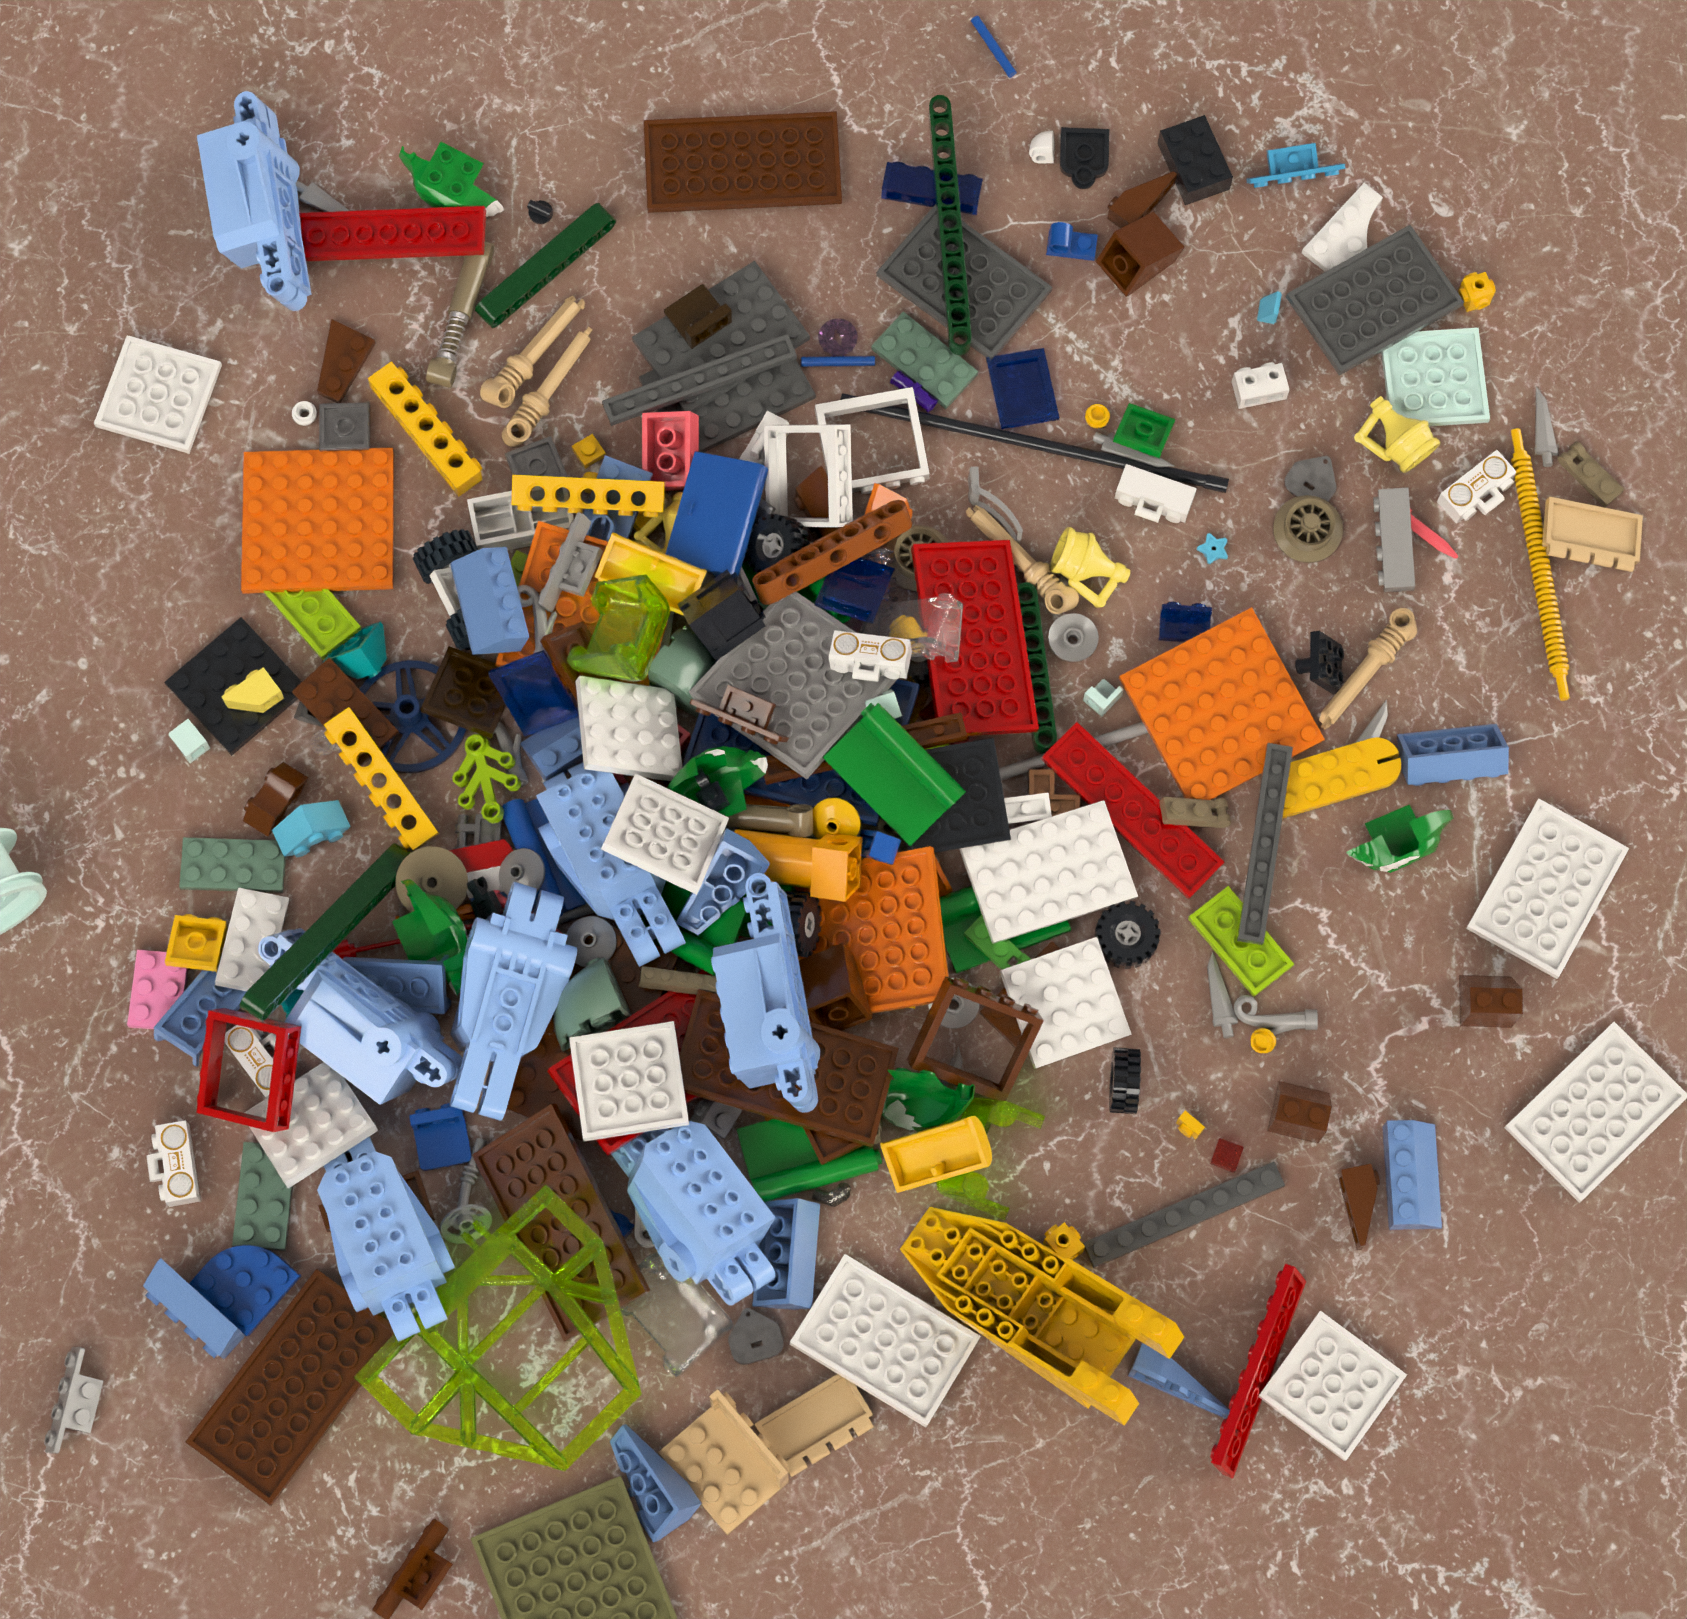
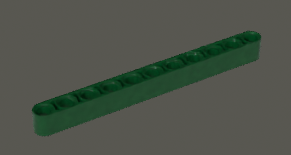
M936 95L930 100L928 117L948 346L955 355H964L970 349L972 334L951 102L946 96ZM936 107H942L945 109V111L942 113H938L934 109ZM945 130L947 134L941 136L936 131ZM944 152L947 153L949 157L943 159L940 158L938 154ZM947 175L951 177V180L945 182L940 177ZM950 198L954 203L947 205L942 200ZM952 221L956 226L948 228L944 223ZM953 244L957 246L958 249L955 251H949L946 248V246ZM954 267L959 269L960 272L958 274H951L948 272V269ZM959 291L962 296L955 298L950 295V292ZM954 314H961L964 319L956 321L952 316ZM962 337L966 340V343L957 344L954 339Z
M393 843L248 989L239 1007L260 1021H265L396 886L395 881L398 868L411 852Z

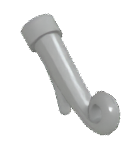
M528 585L517 586L521 606L527 607L532 605L535 632L534 662L536 665L551 664L553 662L540 643V640L543 636L553 632L557 613L552 612L547 621L546 611L539 604V593ZM520 594H527L530 598L523 600Z
M499 721L495 733L501 752H509L516 760L514 767L506 769V773L508 775H516L521 780V787L528 784V778L521 763L520 744L522 736L517 733L513 743L506 728ZM510 757L504 760V764L509 762ZM512 780L509 786L514 785L515 780Z
M1249 995L1240 996L1234 1004V1012L1239 1020L1251 1026L1273 1028L1270 1031L1274 1035L1297 1029L1317 1030L1318 1028L1317 1009H1305L1303 1012L1255 1015L1257 1012V1002L1255 998ZM1245 1002L1251 1004V1010L1247 1014L1242 1011V1004Z

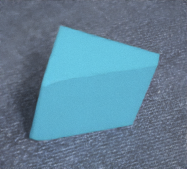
M1277 291L1260 300L1257 321L1270 324L1276 323L1282 296L1281 292Z

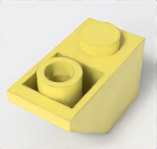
M264 667L259 671L254 670L246 676V680L239 685L234 684L226 689L224 695L221 696L228 708L264 713L284 699L281 690Z

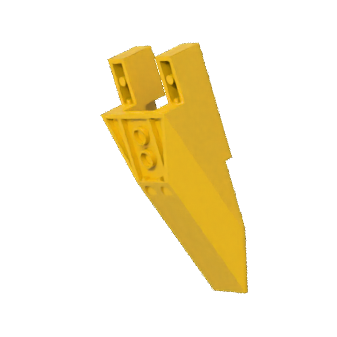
M929 1207L900 1248V1251L947 1311L1087 1409L1092 1405L1124 1426L1139 1405V1402L1130 1389L1110 1376L1137 1339L1170 1359L1184 1339L1176 1322L1068 1257L1065 1259L1004 1222Z

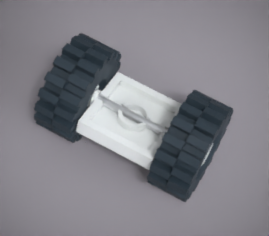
M460 529L459 531L452 530L451 533L445 532L440 537H434L431 542L427 541L424 543L425 546L419 547L417 549L418 552L414 553L413 561L423 581L426 584L431 582L434 584L450 616V619L446 621V627L456 648H459V650H470L471 647L450 564L452 561L477 551L478 548L469 531Z

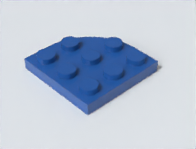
M242 1245L228 1248L215 1255L189 1284L245 1336H250L300 1279L301 1275L276 1253L258 1246Z

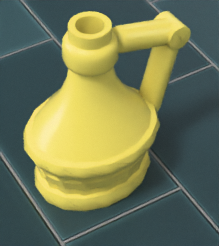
M1382 396L1370 404L1373 413L1354 436L1356 442L1361 443L1384 461L1392 459L1396 462L1403 473L1410 471L1420 464L1440 445L1439 439L1433 437L1428 421L1407 418L1396 413L1392 409L1390 402L1384 400ZM1378 419H1381L1384 425L1386 449L1368 437Z
M677 492L672 498L673 502L664 512H658V517H652L640 531L634 533L635 542L666 554L683 492ZM663 521L665 544L664 548L661 549L647 537Z
M1067 527L1060 536L1050 565L1051 572L1055 574L1060 573L1069 579L1068 585L1090 601L1096 608L1105 606L1117 583H1126L1130 575V569H1127L1124 564L1114 563L1108 559L1093 533L1075 532V529L1072 527ZM1098 576L1109 577L1110 579L1099 595L1080 581Z

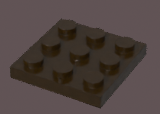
M449 646L420 712L492 739L520 673L495 666V663Z

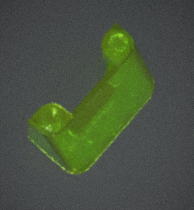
M646 574L597 582L591 601L592 605L599 612L600 617L587 650L583 646L573 647L567 662L577 672L633 682L642 681L648 674L669 618V603Z

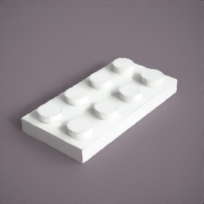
M238 888L215 985L248 991L270 968V964L261 958L258 952V945L263 938L282 932L289 904L288 897Z

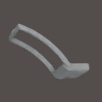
M971 467L968 475L969 502L973 506L977 505L984 508L1000 522L1008 534L1020 545L1023 529L1018 520L1001 500L979 487V467ZM979 495L988 498L1004 511L1015 526L1017 536L999 513L979 501Z

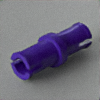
M900 370L890 380V383L898 389L913 387L916 403L925 409L926 412H931L936 406L938 400L924 391L921 384L918 382L914 383Z

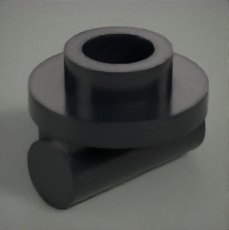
M542 200L529 201L527 209H529V217L534 223L545 224L551 220L553 209L548 202Z

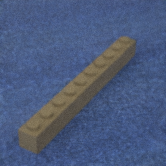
M642 966L640 971L639 987L694 995H697L698 989L717 994L716 976Z

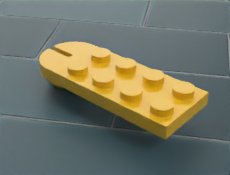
M1375 737L1291 762L1282 819L1391 786L1398 779L1401 772V758H1399L1397 748L1390 741ZM1385 758L1392 759L1391 761H1387L1381 764H1378L1377 762L1378 760H1382Z

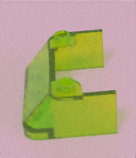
M974 1098L961 1116V1119L970 1116L979 1118L986 1135L991 1124L1006 1128L1011 1126L1017 1119L1041 1129L1045 1119L1044 1115L1011 1102L986 1098ZM972 1171L936 1182L937 1190L943 1196L1006 1220L1010 1208L985 1199L989 1184L983 1175Z

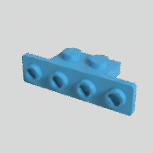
M1316 143L1266 150L1269 175L1246 178V181L1249 184H1254V188L1268 186V181L1277 180L1278 184L1292 182V177L1301 176V180L1316 178L1315 173L1324 172L1325 176L1338 175L1340 169L1346 168L1343 163L1319 167Z

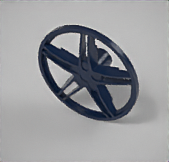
M407 660L389 664L381 668L382 670L376 676L368 678L359 689L366 695L367 691L377 680L388 673L396 671L397 699L395 703L373 701V705L378 710L390 711L389 716H384L389 722L393 723V726L399 733L403 734L388 760L395 772L419 773L439 766L456 752L467 729L459 727L453 741L449 744L441 732L428 720L430 715L420 712L425 697L422 699L417 698L410 668L423 669L436 674L439 667L431 663ZM401 669H406L411 695H403ZM425 728L446 748L444 751L422 733ZM410 733H415L439 753L436 757L417 764L393 762ZM396 735L388 743L384 745L382 753L385 756V758L396 738Z

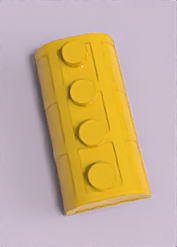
M612 532L595 578H598L599 582L683 616L678 603L700 589L707 570L700 569L673 556L666 555Z
M970 1116L880 1143L897 1193L986 1168L992 1162V1150L983 1124L976 1116Z

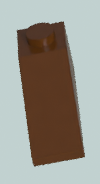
M1174 171L1124 191L1119 198L1115 196L1108 204L1109 212L1107 219L1119 228H1122L1150 214L1175 185L1177 173Z
M1371 1163L1342 1169L1337 1174L1356 1250H1362L1366 1245L1378 1190L1377 1185H1380L1379 1174L1377 1170H1373Z

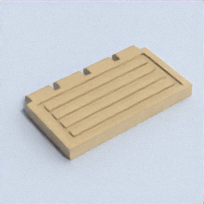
M1548 497L1545 502L1542 546L1547 547L1546 554L1548 556L1564 559L1568 551V560L1588 563L1591 556V564L1611 568L1614 562L1615 569L1633 572L1634 566L1640 562L1643 515Z
M836 1374L754 1424L759 1434L762 1433L771 1444L768 1448L774 1456L779 1454L789 1465L788 1471L791 1477L808 1468L803 1460L804 1457L807 1456L813 1465L831 1454L826 1446L827 1443L830 1442L836 1451L851 1442L853 1437L849 1430L852 1428L858 1437L874 1428L869 1419L873 1414L856 1385L839 1374Z

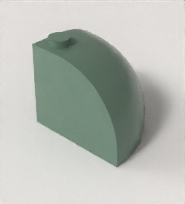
M684 626L683 630L679 628L671 636L673 640L670 646L663 645L648 667L649 685L651 687L664 688L673 693L675 706L698 718L699 713L695 711L697 707L689 704L691 699H693L689 691L711 669L716 661L691 628Z
M596 958L586 963L587 967L573 976L561 993L558 1005L554 1011L553 1022L555 1035L562 1051L571 1048L570 1037L606 1032L632 1015L613 970L605 958Z

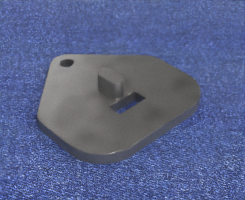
M1322 456L1295 462L1285 477L1287 490L1297 497L1310 495L1320 497L1329 502L1337 488L1330 457ZM1326 459L1328 463L1324 464L1323 460ZM1305 481L1315 487L1313 491L1303 485Z
M750 1308L742 1311L728 1337V1343L734 1360L743 1365L774 1357L782 1351L784 1345L779 1325ZM746 1312L750 1313L749 1317L745 1315ZM762 1341L763 1346L751 1348V1344Z

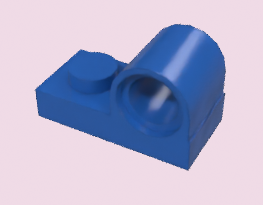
M1053 223L1049 229L1046 255L1094 261L1098 235L1073 232V226L1068 223Z
M861 830L859 836L862 837L861 857L893 865L901 840L878 831Z

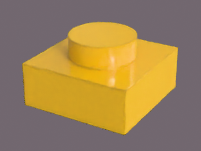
M593 433L571 446L585 469L603 459L606 455Z
M1186 1110L1176 1122L1179 1125V1131L1188 1138L1192 1136L1195 1140L1205 1128Z

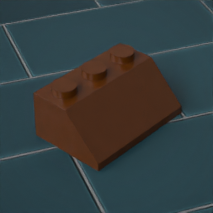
M822 466L818 467L795 488L794 503L799 511H804L807 518H829L828 475ZM841 527L808 528L811 532L815 531L820 539Z

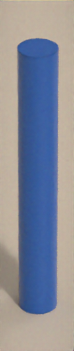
M973 17L971 19L972 24L1009 78L1013 77L1017 73L980 17Z
M875 356L801 357V367L875 366Z

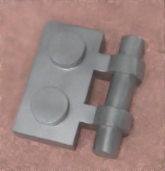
M476 814L475 824H468V815H458V824L455 825L457 846L454 849L468 847L467 835L474 834V845L501 840L502 820L492 824L485 820L482 814Z

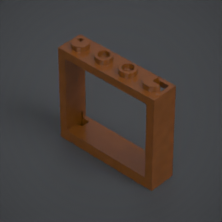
M945 976L908 1055L907 1061L912 1069L919 1072L921 1070L931 1071L935 1073L938 1079L957 1086L959 1083L967 1086L974 1084L975 1093L1005 1104L1044 1020L1038 1013L1039 1010L1031 1007L1030 1004L1025 1003L1024 1006L1016 1004V1001L1009 996L1002 994L1001 997L993 995L992 991L986 987L978 986L975 988L969 986V982L962 978L951 979ZM954 994L1028 1022L999 1084L926 1056Z

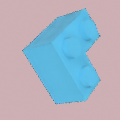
M339 800L300 805L274 827L272 831L284 857L292 855L301 857L310 852V847L321 841L335 842L341 839L343 833L351 826Z

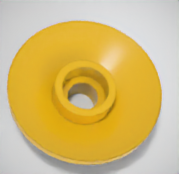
M835 797L826 798L817 803L813 808V834L818 840L827 833L857 836L861 827L859 814L854 806L846 800ZM830 822L835 823L836 826H837V829L831 828V827L829 826V823H830Z

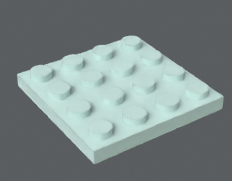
M1479 328L1418 331L1381 352L1386 396L1396 413L1407 418L1421 421L1426 420L1429 426L1489 422L1490 414Z

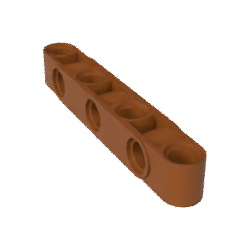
M893 500L756 574L752 582L760 602L765 605L773 604L908 531L912 527V521L903 500Z

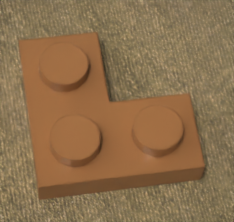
M1029 769L1028 795L1049 793L1052 816L1080 808L1079 795L1054 794L1053 770Z

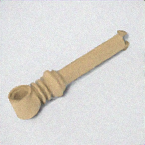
M574 296L565 299L564 304L520 354L509 356L507 364L498 373V376L494 379L489 378L482 384L480 395L485 402L501 408H507L512 404L515 398V391L525 380L533 377V365L579 313L580 309H584L585 302L583 299L577 304L574 302L576 300Z
M590 327L584 332L579 331L538 390L523 395L521 406H519L515 415L512 416L503 428L502 439L506 445L510 447L521 446L529 438L533 428L537 426L540 419L549 414L550 405L548 400L591 339L588 337L592 331ZM511 428L519 429L521 437H514L511 433Z
M975 505L972 510L968 507L966 510L967 516L971 517V521L991 541L1010 540L1013 563L1024 573L1025 582L1035 586L1037 593L1044 598L1046 608L1051 613L1060 614L1077 606L1079 602L1077 591L1068 585L1065 586L1054 574H1051L1048 563L1036 562L984 508Z
M1399 608L1393 611L1386 628L1382 630L1378 638L1369 641L1366 658L1321 711L1319 721L1323 723L1320 726L1325 730L1331 726L1330 724H1334L1381 665L1393 663L1396 652L1400 650L1404 642L1410 641L1416 636L1417 625L1411 610ZM1408 623L1406 626H1399L1400 624Z

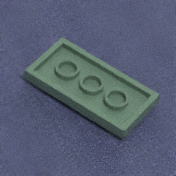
M902 312L871 346L872 351L897 371L900 370L914 383L918 382L921 384L922 389L937 399V403L945 409L953 403L978 375V371L959 355L952 353L949 347L905 312Z
M183 837L179 887L181 890L238 891V888L258 892L283 893L286 856H283L277 840Z
M243 1143L232 1246L251 1245L268 1250L286 1251L293 1186L287 1188L260 1143Z

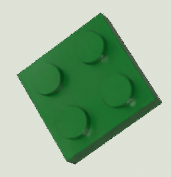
M1129 403L1113 442L1160 459L1176 419Z

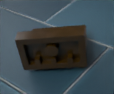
M701 284L664 309L666 317L691 349L732 323V310L726 303L720 306L704 284Z

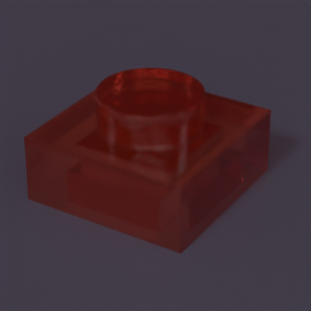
M1219 1138L1210 1164L1235 1173L1244 1147Z

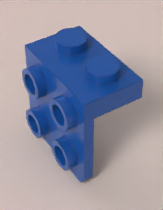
M450 1103L441 1105V1109L431 1111L430 1108H422L416 1110L415 1114L409 1115L410 1123L414 1130L419 1165L423 1171L468 1163L470 1161L471 1149L465 1115L462 1109L451 1107Z

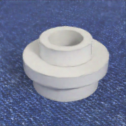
M301 401L293 407L292 417L299 425H310L317 417V410L312 403ZM304 411L309 412L307 417H301L300 415Z

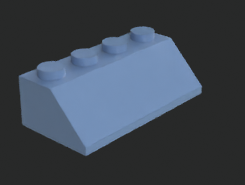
M507 547L482 548L452 561L450 566L472 655L521 651L529 639V633Z
M578 707L520 744L544 781L562 772L566 774L569 772L568 769L583 762Z
M1497 724L1397 734L1402 773L1408 785L1420 786L1431 782L1447 783L1450 780H1473L1477 777L1486 776L1494 778L1508 774L1509 747Z
M1415 1120L1386 1121L1382 1128L1389 1230L1441 1229L1442 1220L1435 1124Z
M799 1198L764 1202L775 1216V1220L758 1248L772 1265L775 1279L753 1292L752 1306L788 1310L811 1309L820 1204Z
M161 1258L157 1261L143 1285L149 1291L145 1296L156 1306L161 1302L167 1308L164 1313L173 1322L182 1321L187 1326L183 1330L194 1341L199 1337L205 1342L206 1345L203 1349L213 1358L219 1355L224 1360L245 1335Z

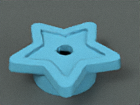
M1208 533L1206 535V542L1198 546L1197 551L1204 554L1208 564L1218 559H1228L1224 549L1228 540L1226 538L1216 539L1212 534Z

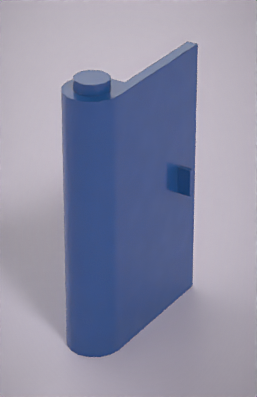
M695 451L666 555L712 572L715 577L728 569L730 574L736 572L739 577L769 469L755 462Z
M514 799L503 804V819L515 849L526 848L533 850L544 862L545 879L540 890L564 897L560 917L565 912L588 904L557 867L538 830L539 827L549 822L538 799L527 803L523 799ZM540 890L536 893L535 900L537 899Z

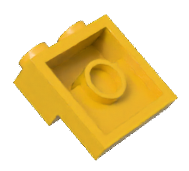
M191 914L175 915L165 957L166 966L217 972L228 931L226 921L217 917L205 919L197 918Z

